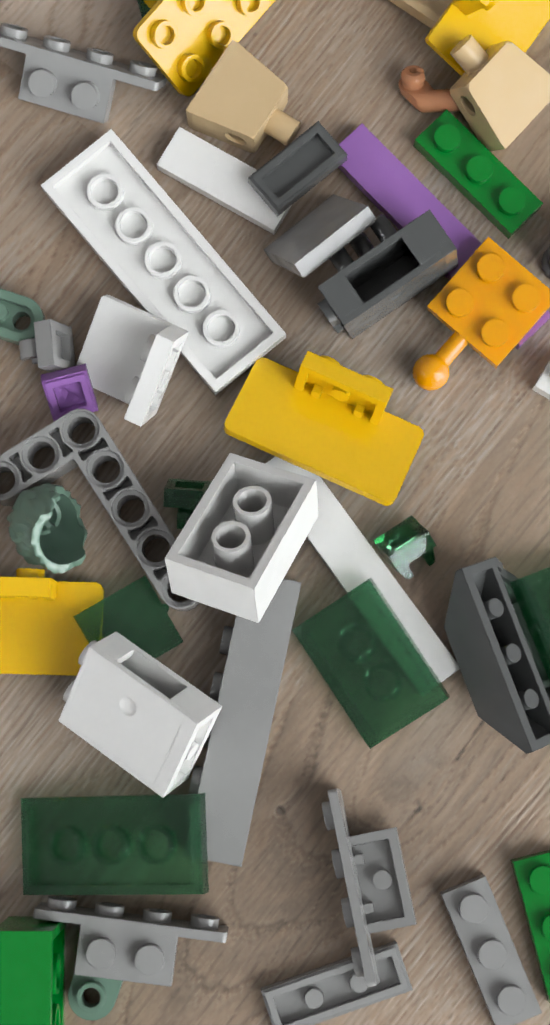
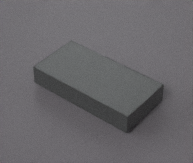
M317 121L249 176L248 183L278 217L347 161L348 154L321 123Z

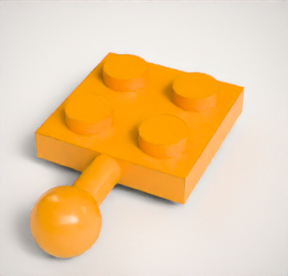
M487 237L427 305V310L454 333L435 354L423 355L415 362L412 374L416 384L428 391L437 390L444 386L449 378V365L467 345L496 369L550 308V289L490 237Z

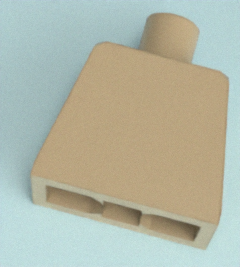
M468 35L450 52V55L465 71L450 88V95L476 138L489 151L506 149L550 102V74L518 46L508 40L491 45L485 51L472 35Z
M233 39L186 109L188 127L250 153H255L267 135L288 146L295 139L301 127V122L283 112L288 103L287 85Z

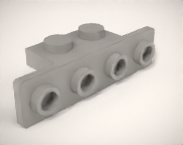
M1 23L0 46L26 54L18 99L104 124L109 120L117 80L152 91H158L166 85L167 78L156 73L157 67L150 63L131 60L130 65L113 61L114 54L108 51L87 48L85 53L71 49V42L69 40L45 35L44 39L40 40L27 36V28L10 23Z
M336 788L328 790L329 801L322 802V810L327 830L335 829L339 849L331 850L336 878H345L348 897L341 899L345 925L347 928L355 927L358 947L351 948L355 975L357 978L364 976L368 988L377 986L380 982L370 934L416 925L417 921L397 827L350 836L341 789Z
M49 896L47 903L41 902L34 908V919L81 925L75 975L171 987L173 983L178 937L226 943L229 928L226 925H219L220 918L212 915L192 914L191 920L187 921L171 919V911L158 908H144L143 915L124 913V905L111 902H96L95 909L77 907V899L64 896Z

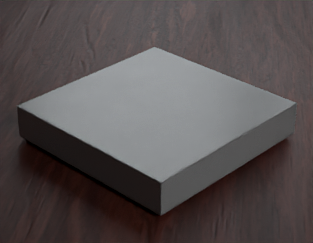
M333 194L267 246L264 251L273 263L301 277H307L371 226L376 218L367 205Z

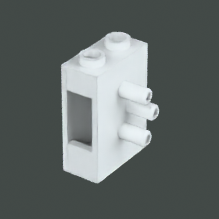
M117 631L100 641H91L79 656L78 664L81 667L76 679L68 686L63 695V700L66 703L58 721L164 798L189 778L222 706Z

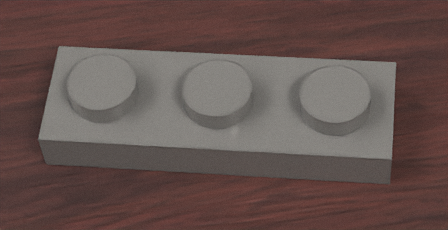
M482 874L441 891V897L494 1025H515L541 1014L542 1011L486 876Z

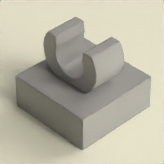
M52 319L34 322L35 338L19 341L20 360L32 359V364H38L40 369L54 372L76 366L73 333L70 326Z

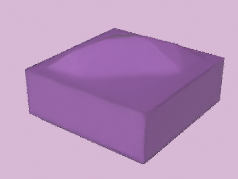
M86 363L41 375V383L53 421L76 409H86L91 412L99 411Z

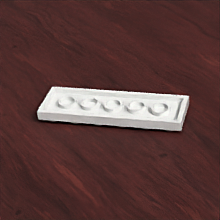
M112 129L41 184L45 194L145 312L189 331L180 354L215 395L254 365L256 360L262 358L286 338V333Z

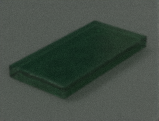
M205 793L168 794L164 798L158 794L21 798L23 895L205 894L209 892Z

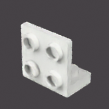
M104 295L98 304L76 366L86 363L93 388L129 404L124 419L141 427L157 413L189 331L113 296Z

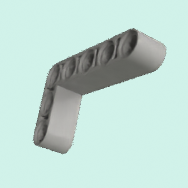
M86 409L70 411L0 455V474L12 472L15 476L13 488L5 494H0L1 505L13 506L22 491L45 483L51 484L79 466L164 602L177 611H190L200 604L191 599L185 602L174 601L170 596V583L165 559L160 562L147 560L145 548L151 540L156 538L165 539L168 541L171 549L176 539L107 430L93 412ZM82 423L94 425L95 434L89 442L84 444L73 442L72 433L78 425ZM44 447L54 449L55 459L49 467L44 469L34 467L33 458L39 449ZM107 461L118 463L120 473L114 481L101 483L97 480L96 473L102 463ZM139 500L145 506L142 518L133 523L123 521L121 518L122 506L127 501Z

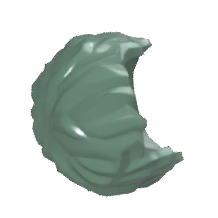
M50 483L31 487L19 494L12 507V512L7 516V520L10 523L8 528L11 540L16 544L17 553L23 556L28 564L41 565L55 574L65 573L73 567L81 565L86 557L84 543L88 533L82 519L79 517L81 505L77 503L76 499L71 497L70 491L64 490L61 485Z

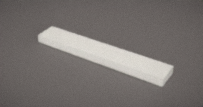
M276 456L265 463L316 480L319 516L306 538L421 696H424L460 669L458 663L322 478Z

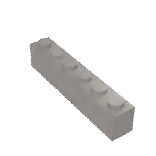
M283 579L259 623L236 616L234 627H224L219 650L220 654L227 655L224 674L214 673L209 696L214 701H217L222 708L203 746L207 748L204 766H194L189 794L197 795L193 814L184 813L178 840L187 843L185 855L242 867L302 582Z

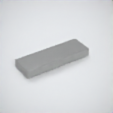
M393 941L373 948L380 980L377 986L367 988L365 977H356L352 956L262 987L261 993L272 1025H315L412 991L413 989L397 942Z

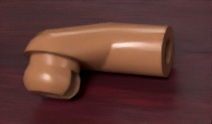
M410 65L402 70L401 79L398 82L400 93L419 112H444L446 109L449 112L460 111L450 95V89H433L425 80L424 70L421 67Z

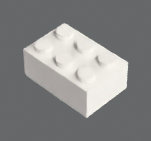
M229 453L165 557L171 592L259 623L319 516L316 480Z

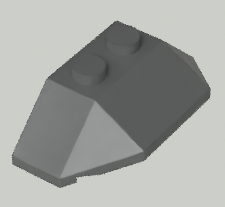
M496 557L457 570L453 581L444 629L477 715L526 754L539 750L550 744V636L535 597L515 575L503 568V564Z

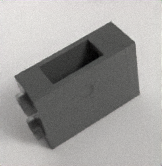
M430 209L397 232L387 217L380 214L375 217V222L370 226L381 242L379 245L374 247L367 235L362 232L349 242L359 257L357 260L353 261L344 247L329 258L338 273L318 286L325 299L317 304L337 334L346 329L352 339L458 267L457 248Z

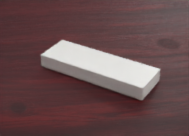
M181 127L178 128L157 163L159 171L273 235L290 207L277 217L248 183V177L257 171L255 168Z

